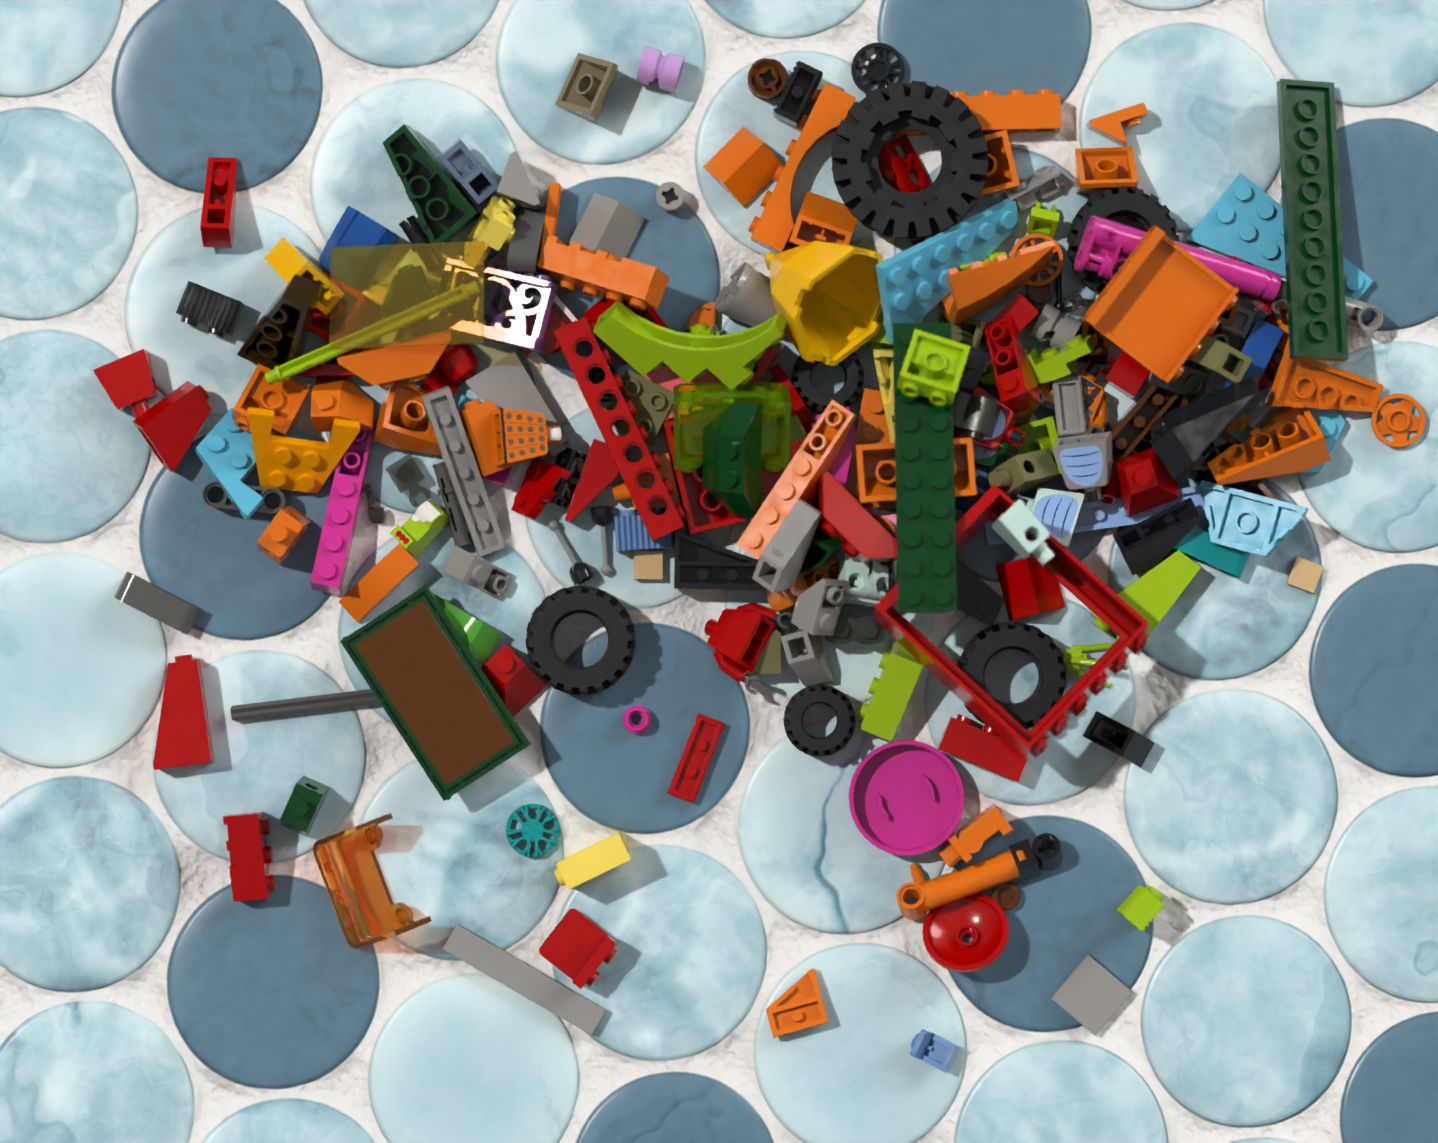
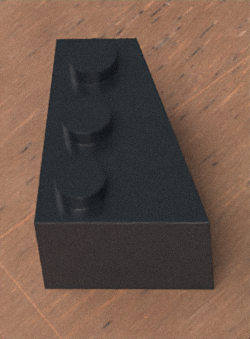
M675 531L674 589L760 591L761 584L752 579L759 560Z

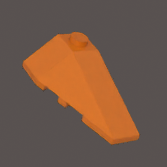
M397 380V385L388 387L377 415L372 441L399 450L442 456L421 396L427 392L418 385L402 380Z

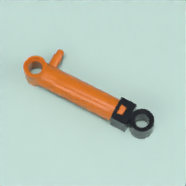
M1043 833L1033 840L1032 848L1028 839L1009 845V851L927 881L918 863H912L910 870L914 883H905L898 889L896 895L900 912L907 919L917 920L923 917L929 910L1008 881L1020 878L1022 882L1040 875L1039 868L1046 871L1054 870L1059 867L1063 859L1060 841L1053 834ZM1045 849L1054 850L1050 855L1041 854ZM910 898L919 899L915 904L910 905L906 903Z

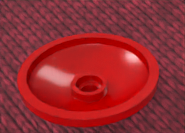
M976 893L930 910L923 924V941L930 957L940 966L955 972H974L991 965L1003 953L1009 938V924L1005 912L995 900L982 893ZM967 937L973 938L969 943L963 942Z

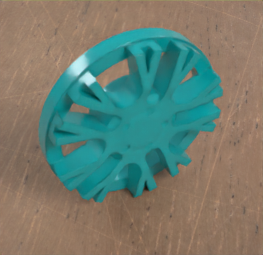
M526 804L519 807L511 814L506 825V836L510 846L517 853L526 857H540L547 854L554 848L559 839L560 826L557 817L549 808L540 804ZM529 808L538 809L535 819L529 817ZM521 811L528 819L525 823L518 815ZM543 812H546L548 815L541 823L538 818ZM513 819L521 823V829H511ZM552 819L555 829H545V822ZM521 832L522 837L512 839V834ZM544 832L555 835L554 839L551 840L543 837ZM522 839L527 841L524 851L516 845ZM541 839L545 840L549 845L543 851L538 846V841ZM530 842H535V853H530Z

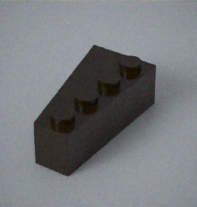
M295 274L252 329L237 355L272 370L276 365L280 366L302 356L322 286L310 279Z

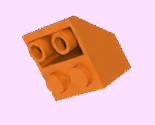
M807 191L788 245L795 248L812 241L849 245L858 219L851 214L844 203Z

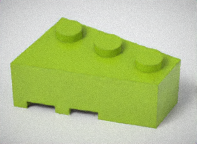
M895 639L889 653L885 651L879 664V668H882L879 678L874 677L868 690V693L872 694L869 704L863 702L857 717L862 720L859 729L892 742L923 668V665Z

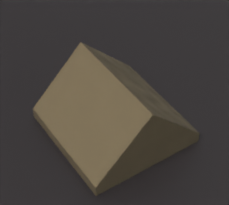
M578 53L555 105L596 123L619 72L618 65Z

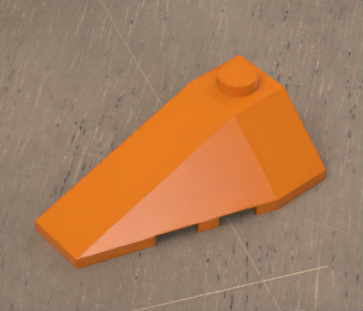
M1288 407L1275 413L1269 418L1270 423L1260 430L1255 428L1249 432L1250 437L1240 445L1233 444L1207 463L1217 484L1224 485L1303 472L1330 461L1325 437L1308 408Z

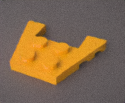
M248 407L247 410L261 487L317 494L360 431V421L334 418L329 442L271 435L274 410Z

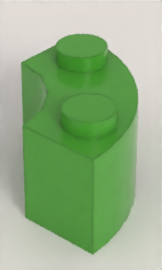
M434 594L473 656L485 663L502 633Z

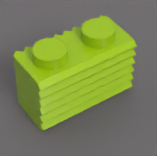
M1138 885L1116 911L1135 928L1144 931L1145 926H1149V922H1153V918L1157 917L1156 913H1160V909H1164V904L1161 902L1164 897L1152 886L1147 885L1143 887Z

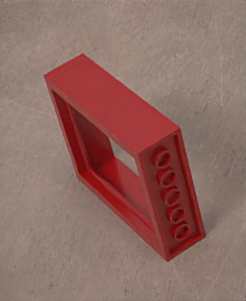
M995 484L955 524L956 553L989 520L995 523L1015 504ZM1025 534L1026 539L1032 541V537L1029 534ZM1052 535L1046 538L1044 542L1056 554L1046 564L1042 565L1032 553L1029 555L1120 638L1029 732L898 613L897 584L874 606L875 622L1026 761L1032 756L1037 758L1048 746L1046 743L1052 735L1058 737L1068 725L1066 722L1072 714L1078 716L1088 705L1086 701L1092 693L1097 696L1108 684L1106 681L1112 673L1115 675L1120 673L1126 666V660L1132 652L1135 655L1138 654L1147 644L1146 639L1149 636L1147 634L1149 623Z

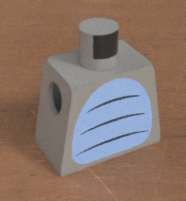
M1111 432L1058 438L1052 450L1067 488L1070 490L1083 488L1086 502H1095L1102 499L1100 486L1108 485L1113 476Z

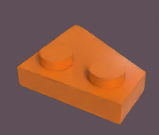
M810 969L798 982L792 985L778 1000H775L766 1009L773 1038L829 1023L814 969Z

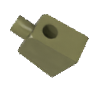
M1047 448L1010 458L990 471L988 480L991 486L995 484L1008 497L1014 499L1017 494L1027 496L1058 476L1059 471ZM1029 467H1034L1033 473H1028L1030 471Z

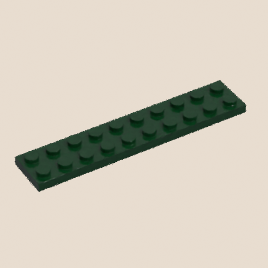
M1280 79L1276 84L1290 359L1344 362L1348 359L1334 83Z
M893 323L898 613H957L953 404L936 406L927 397L921 395L914 398L908 397L902 393L901 389L896 388L914 330L917 329L951 340V323Z

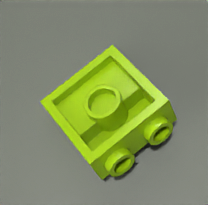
M915 329L896 388L901 389L902 393L908 397L914 398L918 395L927 397L936 406L952 405L971 346Z

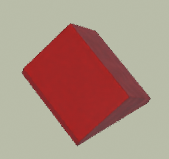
M1031 556L995 566L1009 621L1065 607L1059 581Z

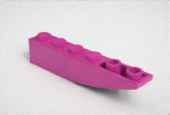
M373 423V430L359 431L336 465L310 581L312 590L341 595L368 468L375 423Z

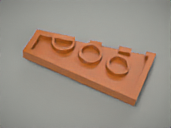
M1285 350L1266 405L1273 407L1285 406L1292 408L1374 412L1384 385L1315 360L1290 359V352Z

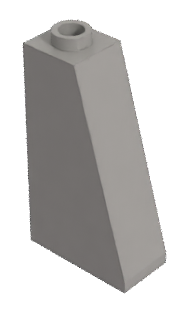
M515 352L465 381L469 388L484 402L491 400L498 409L506 408L543 413L546 426H559ZM562 429L561 442L548 444V454L551 457H555L561 451L566 450L564 444L569 441Z

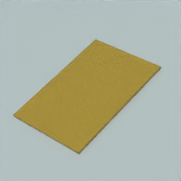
M485 242L331 247L330 349L484 343Z

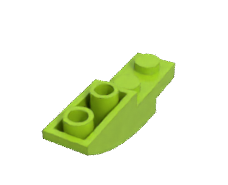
M1092 334L1085 338L1082 335L1075 336L1066 342L1067 346L1059 350L1054 346L1042 352L1041 356L1037 348L1029 351L1024 348L1037 384L1070 375L1076 368L1074 360L1092 352L1097 345ZM990 363L985 367L987 370L980 379L982 383L997 386L993 365Z

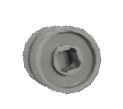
M1046 303L1029 336L1042 343L1049 341L1051 348L1056 346L1059 350L1067 346L1066 342L1075 337L1082 322L1070 315L1061 316L1059 309Z

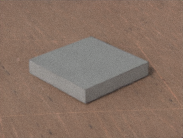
M1087 954L1052 995L1051 999L1096 1036L1132 991Z

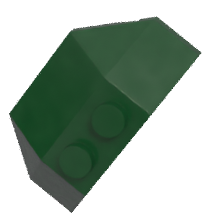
M734 401L703 428L702 486L735 516L753 518L761 507L762 403Z

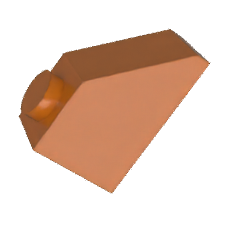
M346 377L317 378L311 395V419L316 432L331 431L334 418L360 421V430H373L374 403Z

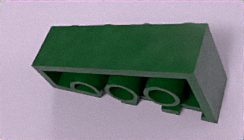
M402 125L382 142L404 185L405 192L415 208L418 219L425 229L433 250H440L480 216V210L411 126Z

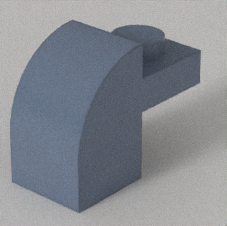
M460 139L438 157L478 205L498 189L499 184Z

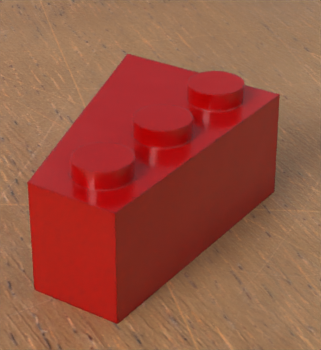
M264 812L223 816V823L228 828L226 846L227 851L230 852L231 866L229 870L233 901L271 898V892H275L274 874L269 875L268 863H273L272 847L267 846L266 835L270 834L269 817L264 818Z

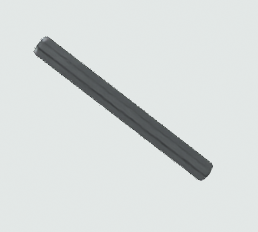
M371 689L234 705L231 706L230 712L232 720L239 721L379 704L380 702Z

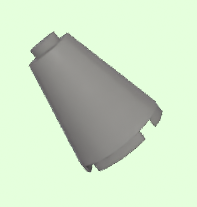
M746 262L741 264L731 275V282L727 287L724 285L714 303V308L719 313L751 326L762 324L777 314L770 285L752 265Z

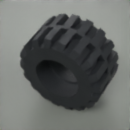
M856 353L850 354L838 363L844 371L845 382L843 387L834 394H822L812 385V370L821 361L809 362L801 356L798 357L792 372V385L804 404L811 411L823 414L831 400H834L844 408L850 407L856 401L864 383L863 365L860 363Z
M812 685L801 689L789 700L784 712L783 721L787 737L797 749L811 756L823 757L837 753L851 740L856 727V715L852 703L844 693L828 685ZM817 703L830 706L837 718L836 727L833 732L822 738L813 737L808 734L802 722L806 709Z

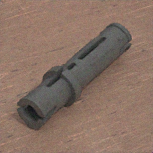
M445 463L434 464L432 467L434 468L439 486L437 493L438 496L442 497L446 514L449 517L448 522L454 544L458 547L472 544L473 541L471 540Z

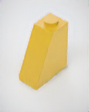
M284 237L279 240L264 258L287 284L297 274L321 285L316 307L325 315L345 295L331 279Z

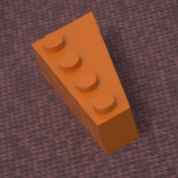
M550 234L537 264V267L560 283L559 287L566 291L574 293L576 289L582 290L583 294L593 298H598L599 295L606 296L605 298L613 303L626 301L629 302L630 306L640 310H645L646 307L658 309L670 278L657 267L624 257L619 262L620 259L608 252L597 250L595 253L583 247L582 244L572 241L567 246L559 240V237Z

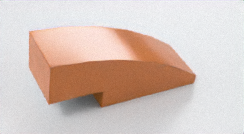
M399 543L339 603L359 623L391 594L402 581L415 571L420 564Z

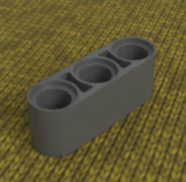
M523 208L517 209L513 227L515 232L510 241L507 270L536 273L546 212Z
M211 482L204 487L202 497L208 506L217 509L240 511L236 504L231 502L226 495L225 489L219 482ZM247 485L264 497L263 503L254 513L276 515L281 508L288 506V498L281 490ZM220 487L224 492V497L220 502L213 503L210 499V492L214 488ZM276 493L281 498V504L276 509H270L267 506V498L271 494Z
M126 572L114 595V598L187 635L201 610L195 605L130 572Z

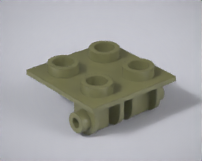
M627 368L621 379L625 388L620 390L624 400H631L637 413L632 416L636 426L643 425L649 441L645 443L652 446L655 438L659 437L663 431L662 424L677 394ZM614 395L606 410H612L617 406V398ZM618 420L613 424L627 433L630 431V426L625 420Z

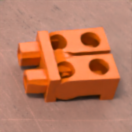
M992 804L958 831L957 836L953 832L948 838L950 843L938 851V853L949 868L962 858L967 863L973 858L971 853L978 852L982 848L984 841L998 830L1005 836L1013 828L996 806Z

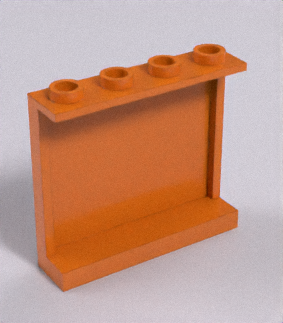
M1152 225L1081 319L1163 382L1169 383L1171 379L1175 381L1181 375L1185 368L1182 364L1188 356L1193 358L1202 347L1200 341L1206 333L1210 335L1220 323V320L1217 318L1224 310L1229 311L1236 303L1238 297L1235 295L1239 289L1231 286L1170 239L1159 227Z

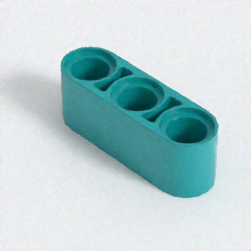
M1196 526L1172 549L1174 551L1179 550L1194 560L1239 579L1251 554L1212 543L1209 532Z

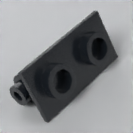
M566 447V450L558 454L555 465L572 472L570 477L579 480L587 455ZM570 477L567 480L561 478L553 489L556 491V494L549 502L567 508L568 503H571L577 485L569 482Z

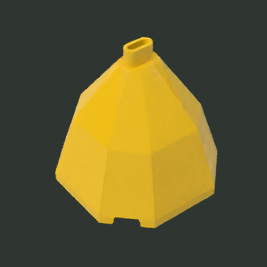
M812 241L778 254L768 252L765 255L766 266L770 271L771 295L776 312L786 319L784 331L804 360L809 362L816 360L835 366L878 334L881 324L877 319L882 310L876 265L884 261L882 254L877 251L849 245Z

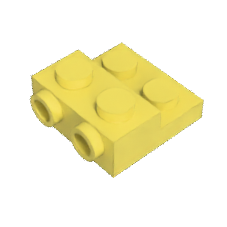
M494 194L492 195L465 239L464 264L475 269L479 261L483 262L487 258L491 248L499 251L503 243L508 244L511 241L515 232L513 223L516 219L513 214L516 205L513 201L506 197L499 198Z

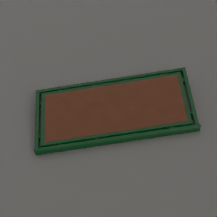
M428 585L423 586L349 636L343 637L340 641L443 801L450 800L454 794L531 745Z

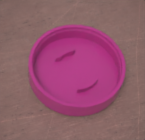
M898 740L877 747L863 758L852 776L848 801L850 813L856 827L871 844L891 854L909 856L928 852L949 838L957 827L963 812L964 789L957 769L941 751L922 742Z

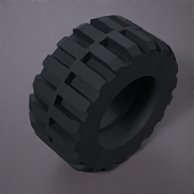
M1127 186L1118 187L1113 190L1109 188L1090 198L1073 218L1067 235L1068 259H1071L1073 264L1071 268L1075 275L1078 274L1082 279L1081 282L1086 287L1090 286L1093 288L1095 293L1100 294L1110 280L1098 276L1097 272L1084 268L1081 271L1074 269L1076 254L1087 223L1092 215L1108 220L1120 216L1130 217L1138 221L1145 228L1146 232L1152 225L1157 226L1170 239L1179 242V235H1176L1177 224L1175 219H1171L1169 215L1170 210L1166 205L1162 206L1157 201L1159 198L1153 194L1149 196L1143 193L1144 190L1135 188L1132 190L1127 189Z
M581 585L562 588L542 600L543 602L532 613L525 639L528 658L539 677L554 689L575 695L598 693L620 680L632 662L636 646L634 624L625 607L611 594L595 587ZM577 613L590 614L599 619L608 635V646L603 657L597 663L583 668L573 667L565 663L558 656L554 646V635L558 625L566 617Z
M1022 622L998 623L978 632L965 645L957 663L958 667L1026 730L1038 723L1063 697L1064 690L1067 688V666L1063 660V653L1060 648L1056 646L1048 634H1045L1033 625ZM1007 649H1015L1026 653L1032 658L1038 670V683L1032 695L1026 700L1015 704L1003 703L994 698L988 691L984 679L985 669L990 659L995 654ZM965 705V708L969 711V713H971L978 721L987 725L967 705Z

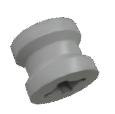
M666 182L659 186L656 191V201L661 210L672 213L678 211L683 206L685 197L680 185L675 182Z

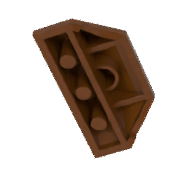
M1150 384L1109 431L1112 434L1113 462L1153 448L1151 445V427L1158 418H1163L1171 410L1188 404V397Z

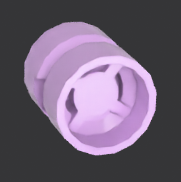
M646 46L636 82L648 86L658 83L660 89L675 93L685 57L673 53L663 56L661 50Z

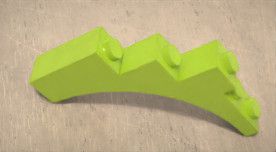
M617 301L599 316L593 332L642 376H645L651 370L657 371L665 363L686 383H689L695 377L701 378L709 370L730 390H733L740 383L745 385L754 375L752 370L755 362L764 354L765 349L770 345L776 346L785 335L783 331L787 321L780 313H777L762 324L744 331L724 335H695L677 332L656 325L635 314L621 302Z

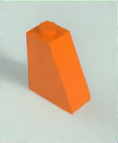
M476 399L463 404L465 410L458 413L481 477L524 462L520 461L504 466H496L492 412L498 410V408L491 400L481 404L480 399Z

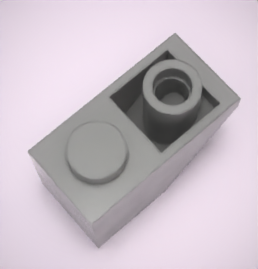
M456 545L443 569V572L500 601L514 576Z
M821 579L799 594L791 623L811 635L833 636L848 581L844 579Z
M798 629L781 636L788 664L805 687L833 680L820 635H811L802 629Z

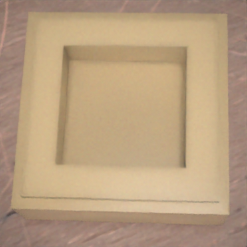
M634 551V580H663V551Z
M1295 557L1286 584L1313 594L1324 566Z

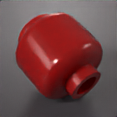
M454 339L449 342L436 363L449 381L461 380L462 383H465V381L477 374L474 369L478 366L479 359L466 341L458 342Z

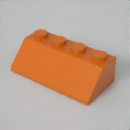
M972 437L954 439L955 497L977 495ZM895 442L856 445L855 459L860 503L896 501Z

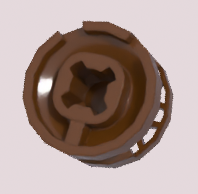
M763 58L752 64L748 72L747 84L755 97L770 101L778 98L783 93V88L786 87L787 72L779 61Z

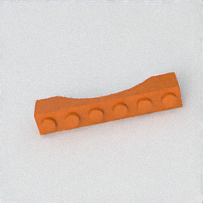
M827 83L824 84L822 89L816 88L810 101L814 107L810 115L804 113L797 128L802 130L797 141L791 140L785 154L789 156V159L785 166L779 165L773 177V180L777 182L773 192L767 190L760 206L764 207V211L760 218L754 217L748 229L752 233L751 241L776 253L784 251L794 228L790 194L797 169L806 154L817 142L838 129L841 121H844L848 115V110L854 105L856 97Z

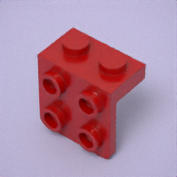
M572 908L541 945L539 953L573 980L572 983L582 989L585 984L590 987L600 975L596 971L603 961L608 964L618 950L614 948L617 944L614 938L577 909Z

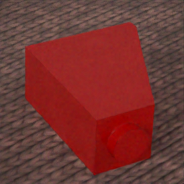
M189 381L182 384L132 421L162 466L171 472L177 469L212 409L206 401L209 399V396L201 385L195 386Z

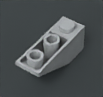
M798 499L762 552L752 579L772 593L794 587L822 513L802 499Z

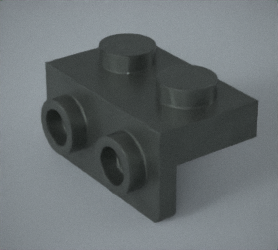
M1187 360L1182 364L1185 367L1183 372L1175 381L1171 379L1169 383H1166L1153 373H1150L1148 378L1150 384L1196 400L1202 398L1211 375Z

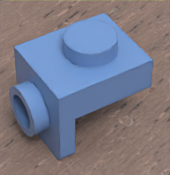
M922 1029L912 1040L910 1055L948 1073L960 1047L933 1032Z

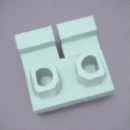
M841 549L837 554V562H839L837 579L848 581L842 604H857L874 609V606L885 596L888 590V561H860L857 557L852 559ZM894 561V586H895V585H896V575H897V561Z

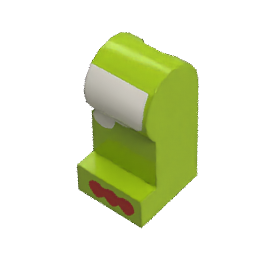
M428 500L421 504L415 514L401 527L397 525L390 534L417 558L446 526L449 517L434 501Z

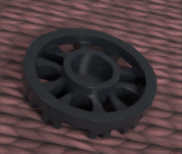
M871 43L861 48L856 53L851 66L853 81L865 94L871 92L868 89L870 83L876 82L878 88L882 89L881 81L884 80L887 86L890 83L887 76L894 75L898 77L897 82L903 80L905 73L904 61L895 48L885 43ZM874 48L876 57L870 59L865 52ZM880 48L886 49L883 59L878 58ZM890 53H893L897 58L892 64L886 62V58ZM859 57L868 61V65L866 66L863 63L859 62ZM900 66V71H889V67ZM856 67L864 68L866 73L857 76ZM868 76L870 80L865 85H862L860 82Z

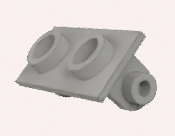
M1043 166L1037 169L1033 176L1025 180L1019 179L1021 186L1005 191L1003 194L1011 201H1016L1017 211L1022 212L1038 202L1034 193L1039 191L1044 200L1060 192L1061 187L1065 186V183L1060 176L1061 172L1055 166Z

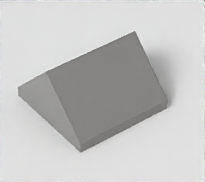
M512 152L497 189L499 198L506 197L521 207L542 211L541 204L517 152Z
M594 193L569 244L571 241L582 244L583 247L595 253L597 250L608 252L620 259L619 262H621L622 257L626 258L646 218L619 201Z

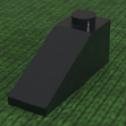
M1190 497L1113 535L1133 576L1159 563L1202 518Z

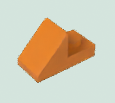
M1143 102L1091 119L1087 125L1089 130L1125 147L1127 140L1122 124H1125L1126 128L1142 123L1141 118L1145 117L1148 112Z

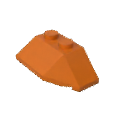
M451 329L349 351L337 356L338 364L371 385L380 384V388L397 385V380L408 378L409 382L425 379V374L431 372L451 341Z

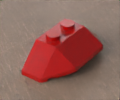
M826 471L819 479V511L822 513L820 521L823 523L821 527L825 533L833 539L837 537L844 544L842 549L852 559L857 557L860 561H897V541Z

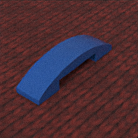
M1259 318L1257 319L1241 353L1252 358L1242 380L1255 376L1258 378L1259 384L1285 330ZM1226 383L1225 386H1224V388H1226V387H1228V386H1230V385H1233V384H1231V383ZM1244 414L1236 423L1229 422L1225 429L1235 434Z

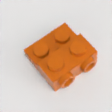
M258 363L233 409L232 419L235 420V425L238 428L250 431L248 407L274 410L271 435L287 437L310 392V387L291 378L269 385L264 373L272 369Z

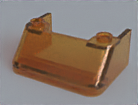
M391 813L318 840L313 845L315 860L347 943L354 949L397 936L432 921L430 916L414 921L413 912L406 904L402 902L394 904L374 853L375 849L381 847L383 833L378 824L392 819Z

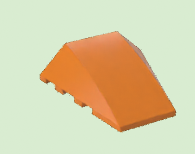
M1051 240L1020 249L1015 253L1016 257L1009 259L1006 254L996 256L994 260L983 264L981 261L970 263L968 265L969 269L960 272L957 267L949 269L945 279L950 292L938 303L939 308L952 326L981 313L1007 297L1043 268L1050 260L1055 247L1054 241Z

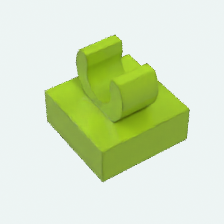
M1037 202L1035 207L1031 209L1026 233L1045 234L1054 239L1060 213L1056 212L1057 208L1055 205H1052L1050 211L1041 209V202Z

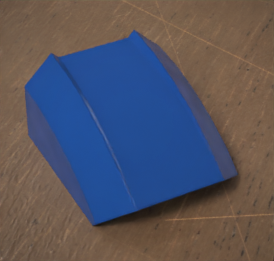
M348 206L319 257L322 270L353 289H367L399 237L358 210Z

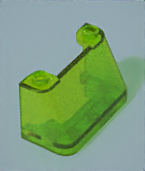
M684 383L674 386V469H679L682 472H694L698 467L702 466L703 428L734 401L762 403L761 465L766 467V470L778 472L783 470V468H787L790 463L791 401L788 386L781 383H746L745 385L740 383L733 390H730L724 383Z

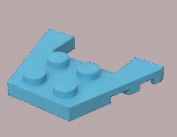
M231 408L196 447V454L215 480H218L225 489L226 495L231 502H234L239 508L242 517L248 521L261 506L264 497L242 483L257 465L251 432L241 430L235 425V420L232 419L234 408ZM292 428L287 436L316 441L315 435Z

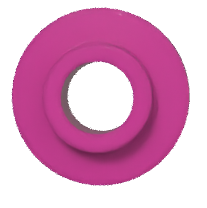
M640 705L629 707L623 714L624 727L634 734L645 732L651 724L650 712ZM634 714L642 716L643 721L640 725L632 723L631 718Z

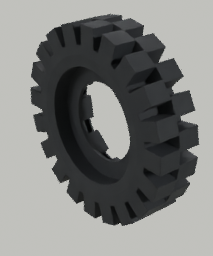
M902 81L889 83L885 88H876L865 94L866 97L860 102L857 101L848 110V115L844 121H841L832 146L831 158L834 182L847 209L861 224L870 230H875L881 233L882 236L893 239L920 240L923 237H932L961 222L979 200L987 178L988 149L986 138L975 114L971 113L968 106L959 97H954L948 90L936 85V87L927 85L926 82L912 81V83H902ZM903 130H917L929 135L936 142L941 153L942 164L939 175L929 187L918 192L907 193L892 188L883 179L879 170L878 159L883 144L893 134Z

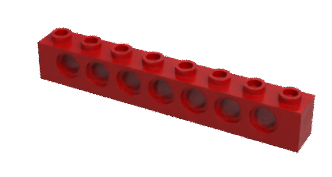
M583 317L553 332L650 538L654 541L684 527L682 520H685L686 516L680 504L674 505L671 500L670 494L674 493L668 478L662 479L657 468L662 466L655 451L649 453L645 445L649 438L643 425L636 426L632 417L637 414L631 400H624L620 392L625 387L619 374L615 373L612 375L608 364L612 360L606 347L600 348L595 339L598 336L593 332L595 327L593 320L587 322L586 318ZM580 342L591 344L593 352L589 357L582 358L577 355L576 346ZM593 368L602 369L605 373L604 381L599 384L592 383L588 378L589 371ZM613 394L617 398V406L612 410L604 409L600 403L603 395ZM618 420H625L630 426V431L625 436H618L613 431V424ZM637 446L641 449L642 458L638 462L633 463L626 459L625 451L628 447ZM642 472H649L653 475L654 484L651 488L644 489L639 486L638 476ZM655 498H661L667 504L666 511L661 515L654 514L650 509V503Z

